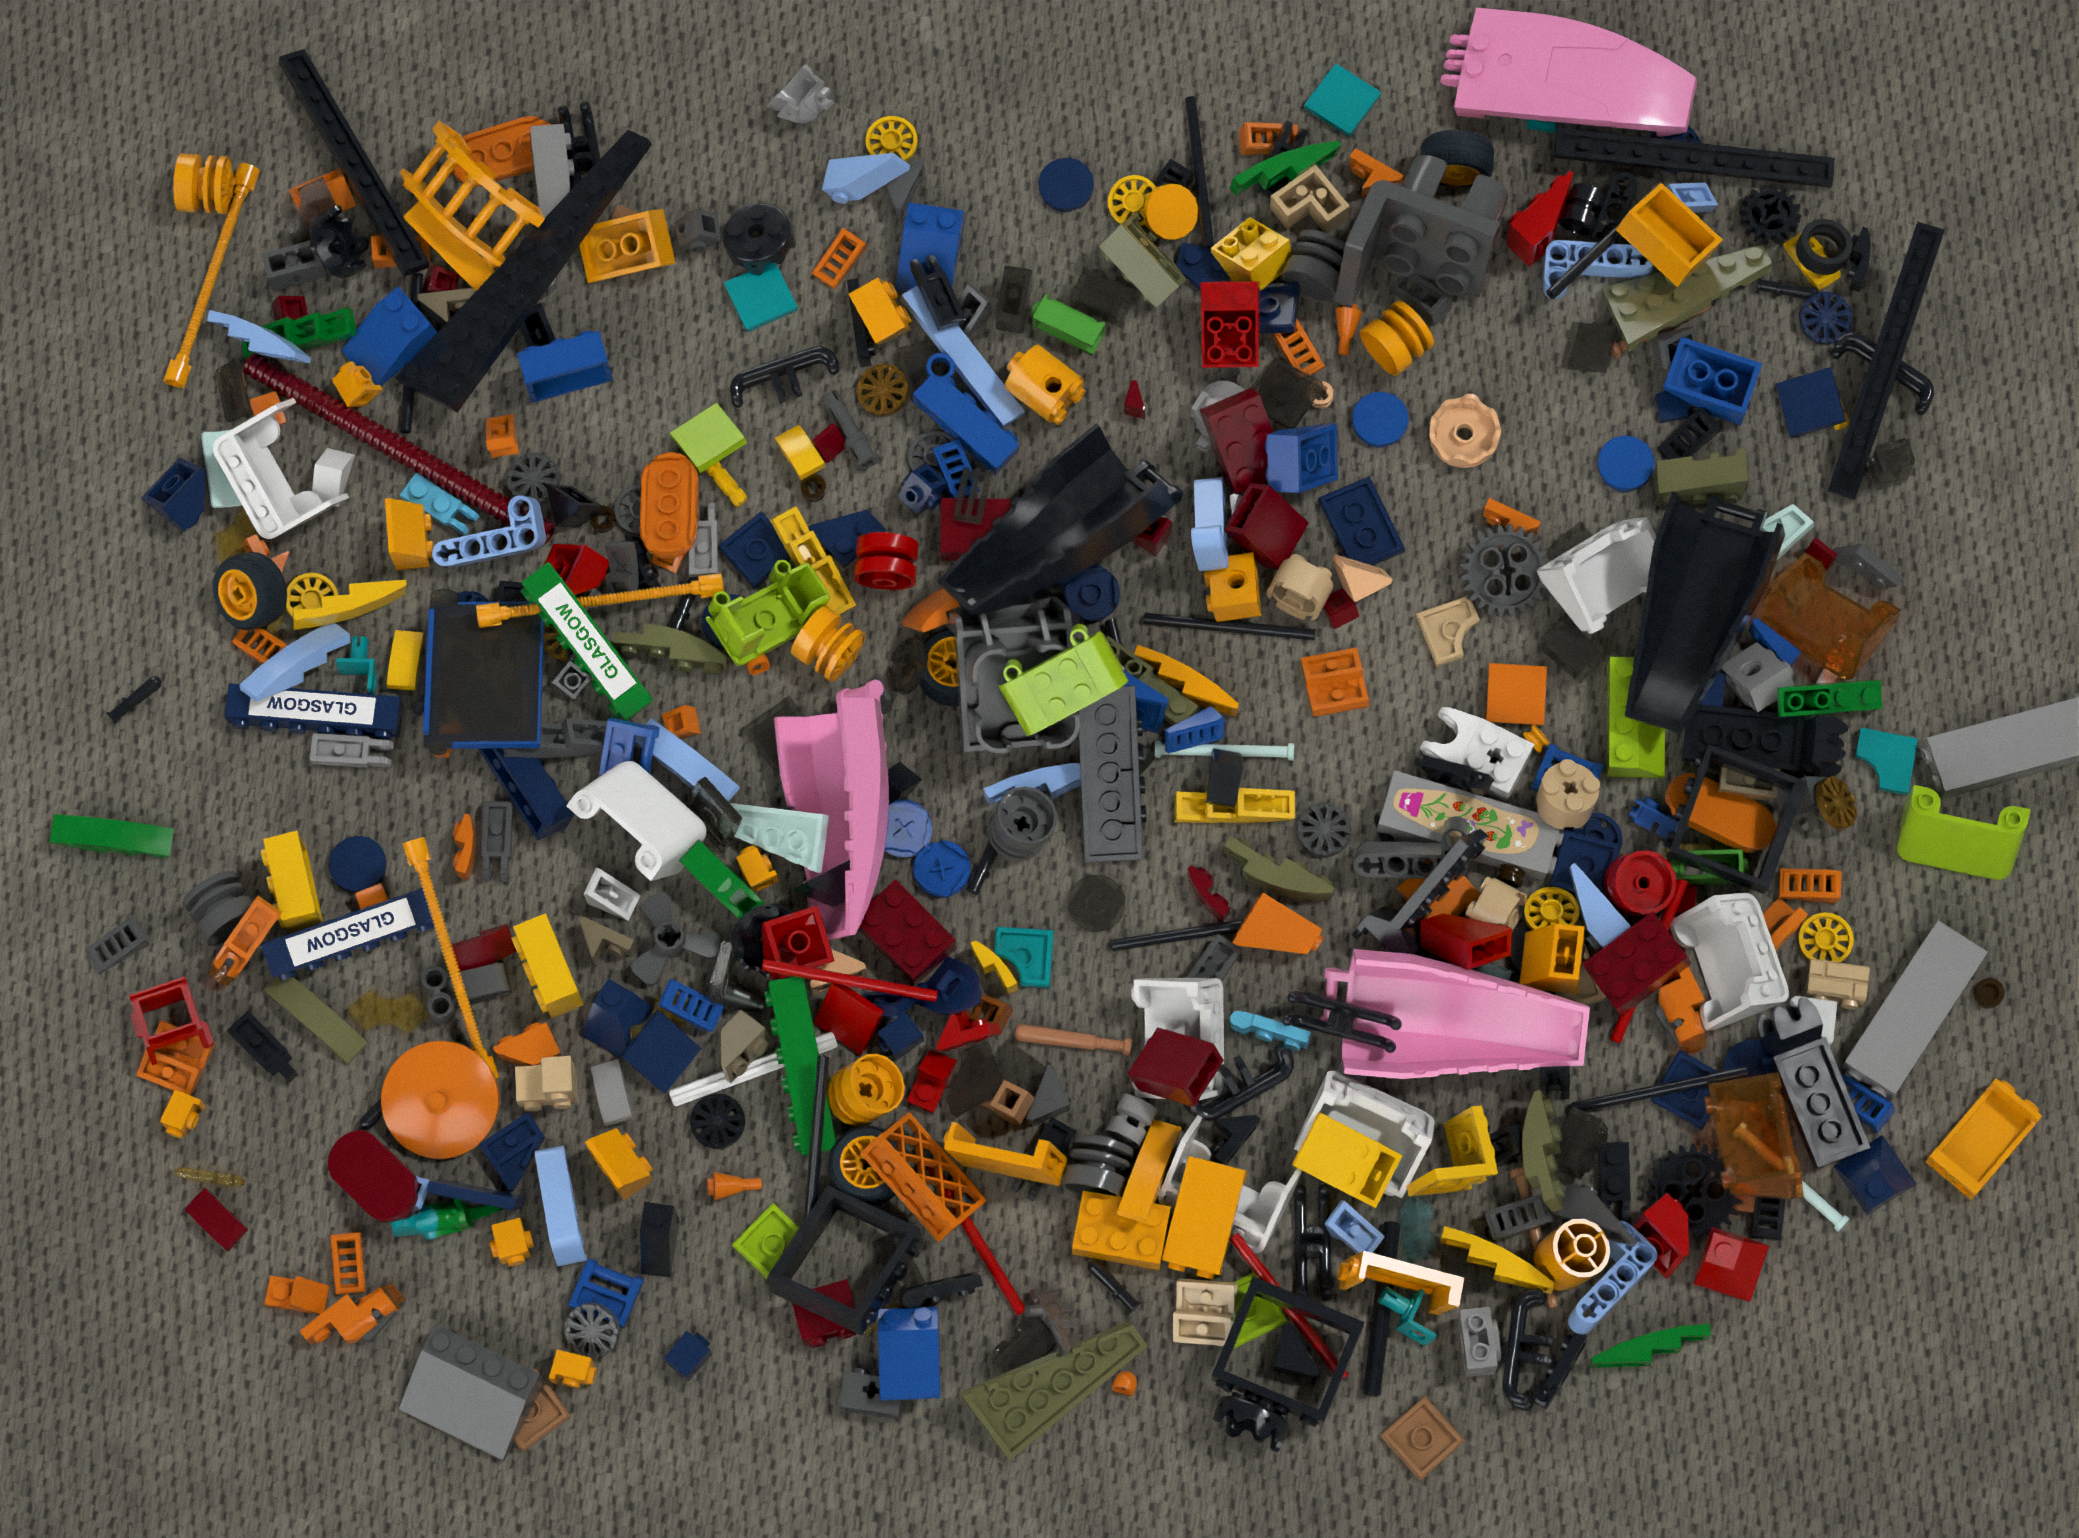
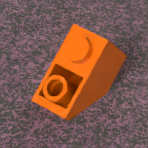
M540 1022L533 1023L524 1029V1033L515 1037L513 1035L503 1037L497 1042L498 1045L493 1047L498 1059L519 1066L541 1065V1058L562 1056L546 1022L540 1024Z

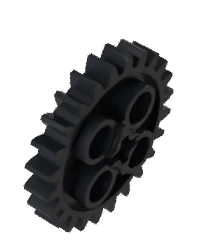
M1692 1143L1690 1152H1687L1680 1145L1679 1155L1676 1156L1675 1153L1669 1150L1670 1160L1668 1162L1662 1158L1658 1159L1663 1167L1661 1170L1652 1168V1171L1658 1176L1657 1179H1648L1647 1182L1654 1185L1655 1190L1648 1191L1647 1195L1655 1197V1200L1648 1204L1651 1207L1667 1193L1670 1186L1679 1185L1682 1189V1195L1677 1201L1683 1203L1691 1195L1689 1188L1692 1185L1694 1187L1700 1186L1710 1172H1714V1176L1700 1188L1699 1191L1702 1196L1699 1199L1695 1196L1692 1197L1684 1207V1211L1688 1214V1237L1690 1232H1693L1695 1239L1700 1240L1701 1232H1705L1708 1237L1711 1227L1722 1230L1720 1224L1723 1222L1727 1225H1732L1728 1216L1730 1214L1739 1216L1738 1211L1734 1209V1205H1741L1743 1201L1736 1198V1194L1743 1193L1744 1189L1736 1187V1183L1740 1182L1742 1177L1732 1175L1737 1166H1726L1729 1161L1727 1155L1719 1160V1149L1716 1148L1711 1154H1708V1145L1704 1144L1701 1151H1697L1696 1145ZM1692 1163H1699L1702 1166V1174L1696 1179H1691L1687 1175V1168ZM1715 1183H1721L1724 1186V1194L1719 1199H1712L1709 1196V1188ZM1694 1205H1701L1704 1209V1216L1698 1221H1692L1689 1218V1210Z

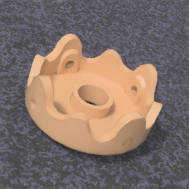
M1465 394L1463 397L1444 401L1437 412L1431 417L1429 428L1430 444L1435 454L1449 465L1458 468L1476 467L1492 457L1499 444L1501 427L1497 413L1493 408L1484 405L1479 400V397L1474 394ZM1461 428H1467L1472 432L1473 436L1468 440H1462L1457 436L1456 432Z

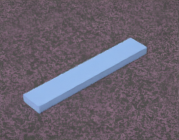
M918 285L901 295L900 300L941 353L947 354L953 359L955 371L984 408L997 419V424L1001 429L1024 415V409L1014 396L1005 389L1003 382L958 325L938 331Z

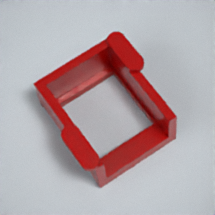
M185 976L129 995L134 1010L130 1016L136 1036L144 1040L152 1066L158 1064L154 1050L198 1035L203 1048L213 1046L214 1042L208 1024L205 1021H200ZM185 1000L192 1023L150 1037L143 1013Z

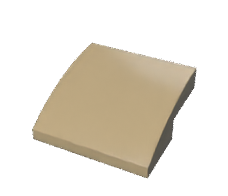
M1178 1279L1176 1311L1173 1313V1342L1224 1346L1236 1318L1237 1283Z

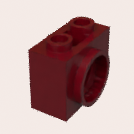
M847 1279L812 1289L856 1310ZM792 1303L804 1346L810 1345L811 1348H816L827 1344V1339L839 1336V1339L843 1340L857 1335L847 1328Z

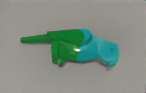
M454 1199L453 1203L425 1205L414 1216L390 1222L394 1237L417 1234L424 1236L426 1240H431L473 1227L472 1221L502 1211V1208L489 1205L469 1208L468 1204L463 1203V1200Z

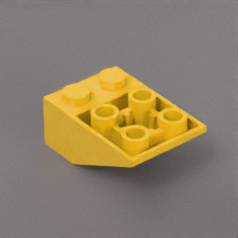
M1318 1112L1292 1165L1376 1208L1403 1155Z

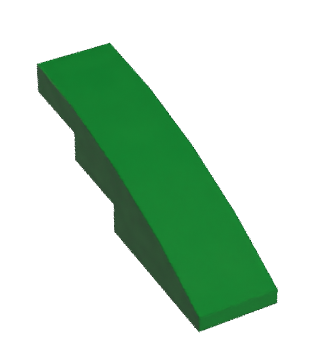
M1337 140L1312 144L1283 152L1259 162L1233 177L1229 188L1235 196H1238L1257 182L1266 190L1286 176L1290 181H1293L1314 165L1319 168L1336 157L1342 144Z
M348 307L325 315L316 312L295 320L286 317L261 326L292 342L302 351L356 336L354 311ZM242 341L243 356L247 360L254 352L248 350L250 342Z
M54 814L49 843L101 853L111 851L137 856L138 854L169 858L174 829L122 820Z
M1710 1323L1678 1326L1647 1333L1619 1343L1592 1357L1590 1368L1650 1366L1652 1354L1679 1353L1682 1349L1681 1341L1708 1340L1711 1336Z

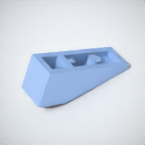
M894 153L830 159L822 190L837 203L845 204L848 201L861 200L909 171L910 165Z
M1574 863L1569 867L1585 931L1589 935L1586 940L1598 952L1630 929L1631 926Z

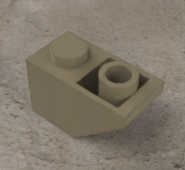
M742 1010L721 1029V1066L726 1080L730 1083L738 1076L743 1075L748 1066L758 1056L763 1055L771 1044L766 1028Z

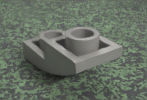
M615 1059L591 1067L597 1100L605 1126L632 1119L633 1112L630 1094L626 1089L623 1065L620 1060Z

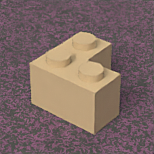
M1316 165L1271 195L1270 209L1286 229L1310 214L1323 232L1328 234L1349 218L1350 206Z
M571 1056L541 1058V1065L515 1067L516 1101L519 1107H524L525 1111H539L545 1105H554L555 1109L571 1108L572 1103H578L577 1068Z

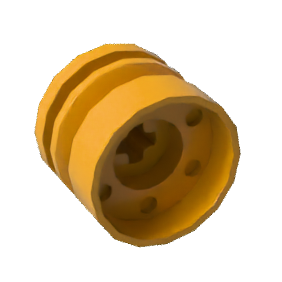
M180 153L175 165L173 185L174 202L177 211L198 212L203 200L206 213H213L216 209L217 214H227L234 190V177L230 157L220 156L217 160L216 156L209 155L204 167L201 155Z
M1400 300L1395 301L1390 305V309H1385L1382 312V320L1373 319L1359 332L1361 341L1368 353L1387 373L1393 376L1400 375L1412 365L1411 356L1420 358L1424 355V351H1429L1434 347L1435 343L1429 328L1422 318L1409 305Z
M822 606L808 619L792 645L791 654L805 665H811L817 660L815 666L816 673H824L825 679L831 683L839 679L854 663L863 647L866 634L860 629L854 631L855 627L852 623H846L840 628L842 617L828 606Z
M866 1054L833 1074L827 1087L828 1104L834 1115L843 1123L854 1127L865 1126L898 1107L903 1099L905 1090L903 1075L897 1065L888 1057L880 1054Z

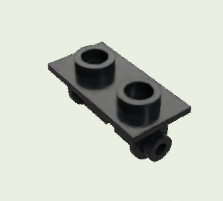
M625 534L623 542H634L636 548L639 575L638 590H646L650 585L661 587L657 579L659 572L654 564L649 562L646 556L648 550L644 547L642 540Z

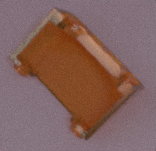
M1804 553L1768 586L1759 620L1798 648L1804 657L1839 678L1850 680L1860 672L1896 624L1901 609L1884 600L1874 603L1870 610L1864 608L1824 584L1826 578L1824 566L1817 559Z
M1779 1072L1708 1084L1709 1096L1704 1097L1707 1114H1713L1725 1171L1720 1172L1723 1189H1729L1730 1194L1781 1199L1803 1198L1802 1172L1791 1139L1785 1103L1781 1094L1782 1084Z

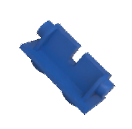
M1645 796L1644 800L1641 798L1636 799L1635 802L1640 804L1639 808L1633 806L1628 816L1633 818L1632 822L1650 831L1656 821L1660 825L1655 834L1666 839L1670 830L1675 831L1678 821L1673 820L1674 817L1671 813L1661 810L1659 808L1661 804L1648 796Z

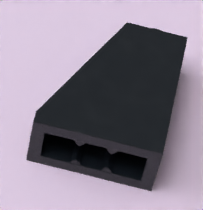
M644 1202L640 1226L641 1274L671 1278L680 1223L676 1209L672 1205Z

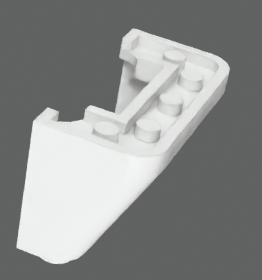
M1648 517L1622 520L1604 528L1537 570L1541 582L1578 628L1591 634L1604 627L1603 622L1607 620L1606 615L1642 592H1646L1656 534Z
M625 761L617 764L579 790L567 804V807L573 813L584 819L594 817L600 809H603L642 844L635 856L636 867L650 881L678 874L684 868L679 859L698 839L703 842L706 837L707 829L704 822L634 761Z
M1749 893L1714 895L1673 919L1670 926L1673 938L1684 948L1694 947L1712 999L1703 1003L1700 1007V1018L1705 1031L1719 1029L1777 1006L1788 999V985L1761 907L1753 895Z
M1143 978L1134 980L1131 997L1137 1007L1144 1008L1145 1045L1156 1028L1159 1027L1213 1043L1224 1060L1223 985L1220 979ZM1219 1071L1216 1072L1199 1100L1221 1094L1224 1081ZM1132 1081L1136 1097L1166 1099L1139 1091Z
M1328 1071L1296 1140L1294 1149L1299 1151L1318 1112L1403 1155L1384 1191L1386 1195H1396L1402 1198L1407 1190L1406 1185L1410 1184L1432 1141L1434 1119L1427 1112L1336 1071Z

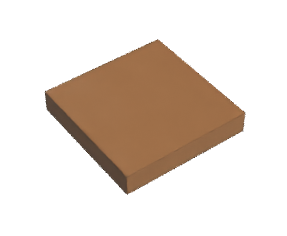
M546 1381L537 1399L534 1401V1405L525 1419L519 1434L515 1438V1442L522 1452H525L572 1417Z
M1426 1396L1421 1398L1380 1435L1420 1481L1465 1442L1463 1437Z

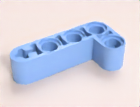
M1554 240L1547 246L1543 270V292L1547 297L1546 291L1552 286L1550 281L1560 279L1580 260L1579 257L1584 256L1598 242ZM1612 244L1580 275L1636 279L1652 274L1654 265L1634 246ZM1560 254L1564 259L1554 260L1551 255ZM1614 257L1617 258L1620 261V263L1611 264L1610 262H1608L1607 259ZM1627 258H1630V265H1626ZM1640 260H1644L1645 265H1640ZM1566 287L1555 299H1560L1564 297V295L1567 293L1568 287Z
M1215 477L1194 480L1195 528L1191 529V538L1198 570L1202 572L1228 568V536L1224 531L1227 525L1224 478Z
M528 496L513 497L508 505L510 527L440 541L434 546L432 551L434 561L441 566L457 567L540 549L546 541V533L539 502ZM526 501L529 505V512L526 516H522L520 514V506ZM531 529L534 532V540L528 545L525 541V534ZM504 535L507 538V546L501 550L498 546V540ZM475 541H478L480 551L474 556L471 552V546ZM449 549L459 550L461 553L449 555L448 558L445 557V553H448Z
M561 1145L535 1151L548 1235L557 1266L586 1261L587 1255L584 1252V1240L579 1227L565 1147Z
M1625 1221L1620 1222L1635 1238L1637 1243L1634 1247L1608 1240L1610 1246L1609 1257L1616 1264L1592 1287L1570 1313L1568 1324L1577 1334L1583 1335L1592 1331L1642 1279L1657 1259L1656 1248ZM1635 1255L1642 1257L1645 1263L1640 1262ZM1617 1274L1624 1276L1627 1282L1620 1280ZM1598 1293L1604 1294L1608 1301L1601 1299ZM1590 1309L1592 1314L1587 1318L1583 1317L1587 1310Z

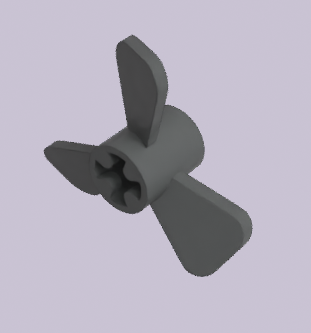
M659 892L644 901L643 912L657 928L655 931L657 945L635 959L631 964V969L634 975L646 985L653 986L657 984L668 957H678L685 950L707 959H713L718 956L721 938L717 933L684 935L681 926L672 922L670 898L667 893ZM666 935L670 939L674 935L680 938L671 947H668L666 942L662 941Z

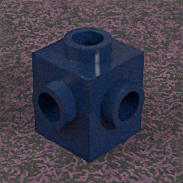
M926 464L912 471L903 479L901 483L903 488L897 497L910 510L920 514L928 509L933 510L938 506L942 499L940 495L948 482Z

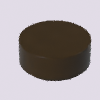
M1993 978L1981 980L1974 990L1976 1002L1984 1008L1997 1007L2005 995L2003 985Z

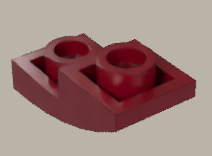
M1190 865L1187 869V877L1196 896L1221 923L1224 922L1230 915L1228 901L1218 893L1211 894L1214 889V881L1211 880L1213 877L1208 871L1202 867L1196 869Z
M508 924L480 931V935L477 937L453 943L451 947H453L452 951L455 954L454 958L458 962L459 972L486 966L515 953L516 948L512 941Z
M205 1187L185 1208L186 1212L228 1252L248 1231V1228L235 1214L228 1210Z

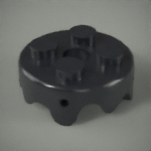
M757 203L741 208L729 218L723 231V243L731 261L735 265L746 268L754 275H761L767 264H781L785 260L789 249L796 246V239L789 218L781 209L771 204ZM757 230L764 231L763 235L759 238H751L753 232Z
M337 205L312 218L310 223L312 239L310 240V247L313 253L318 255L331 275L347 279L363 271L367 266L364 260L359 261V257L368 249L369 241L366 237H357L353 234V222L350 218L337 217L343 211L342 206Z
M775 903L762 904L747 911L735 924L731 933V950L747 972L754 970L766 978H771L769 972L762 971L763 959H765L763 941H759L762 936V923L793 913L789 908Z
M1232 1392L1231 1396H1222L1213 1416V1420L1216 1422H1220L1226 1416V1433L1229 1437H1237L1242 1431L1247 1430L1253 1434L1256 1442L1261 1443L1267 1437L1272 1436L1270 1447L1276 1453L1280 1450L1290 1428L1289 1423L1284 1417L1274 1412L1276 1408L1273 1405L1263 1401H1259L1258 1404L1249 1401L1248 1397L1237 1392Z

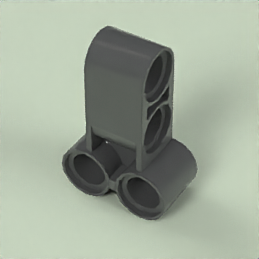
M495 963L461 971L460 976H462L463 987L467 991L465 994L468 995L470 1005L496 999L497 995L504 994L505 997L512 993L506 964ZM431 965L426 967L421 975L424 989L431 996L428 1000L427 1008L434 1022L441 1025L448 1024L454 1019L456 1009L460 1008L458 1006L460 1003L457 1002L456 992H454L455 988L452 985L453 981L449 977L451 974L447 975L441 966ZM434 976L443 978L442 983L436 987L428 985V982ZM441 1003L449 1005L448 1011L444 1014L434 1012L436 1006Z

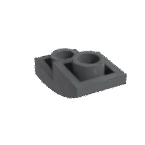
M573 651L551 682L572 699H575L592 679V676L588 670L584 673L580 671L573 661L577 657Z

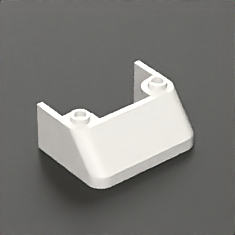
M294 398L266 409L217 438L213 445V453L258 534L266 539L275 538L349 498L347 493L322 503L319 496L312 491H303L294 495L271 454L268 445L274 443L280 435V426L274 416L296 403Z
M1199 1115L1196 1116L1181 1139L1158 1195L1160 1205L1171 1206V1213H1174L1188 1156L1211 1161V1152L1207 1146L1194 1139L1203 1118ZM1297 1168L1287 1185L1271 1181L1264 1185L1260 1193L1243 1185L1230 1238L1239 1233L1254 1253L1263 1251L1292 1197L1302 1170Z

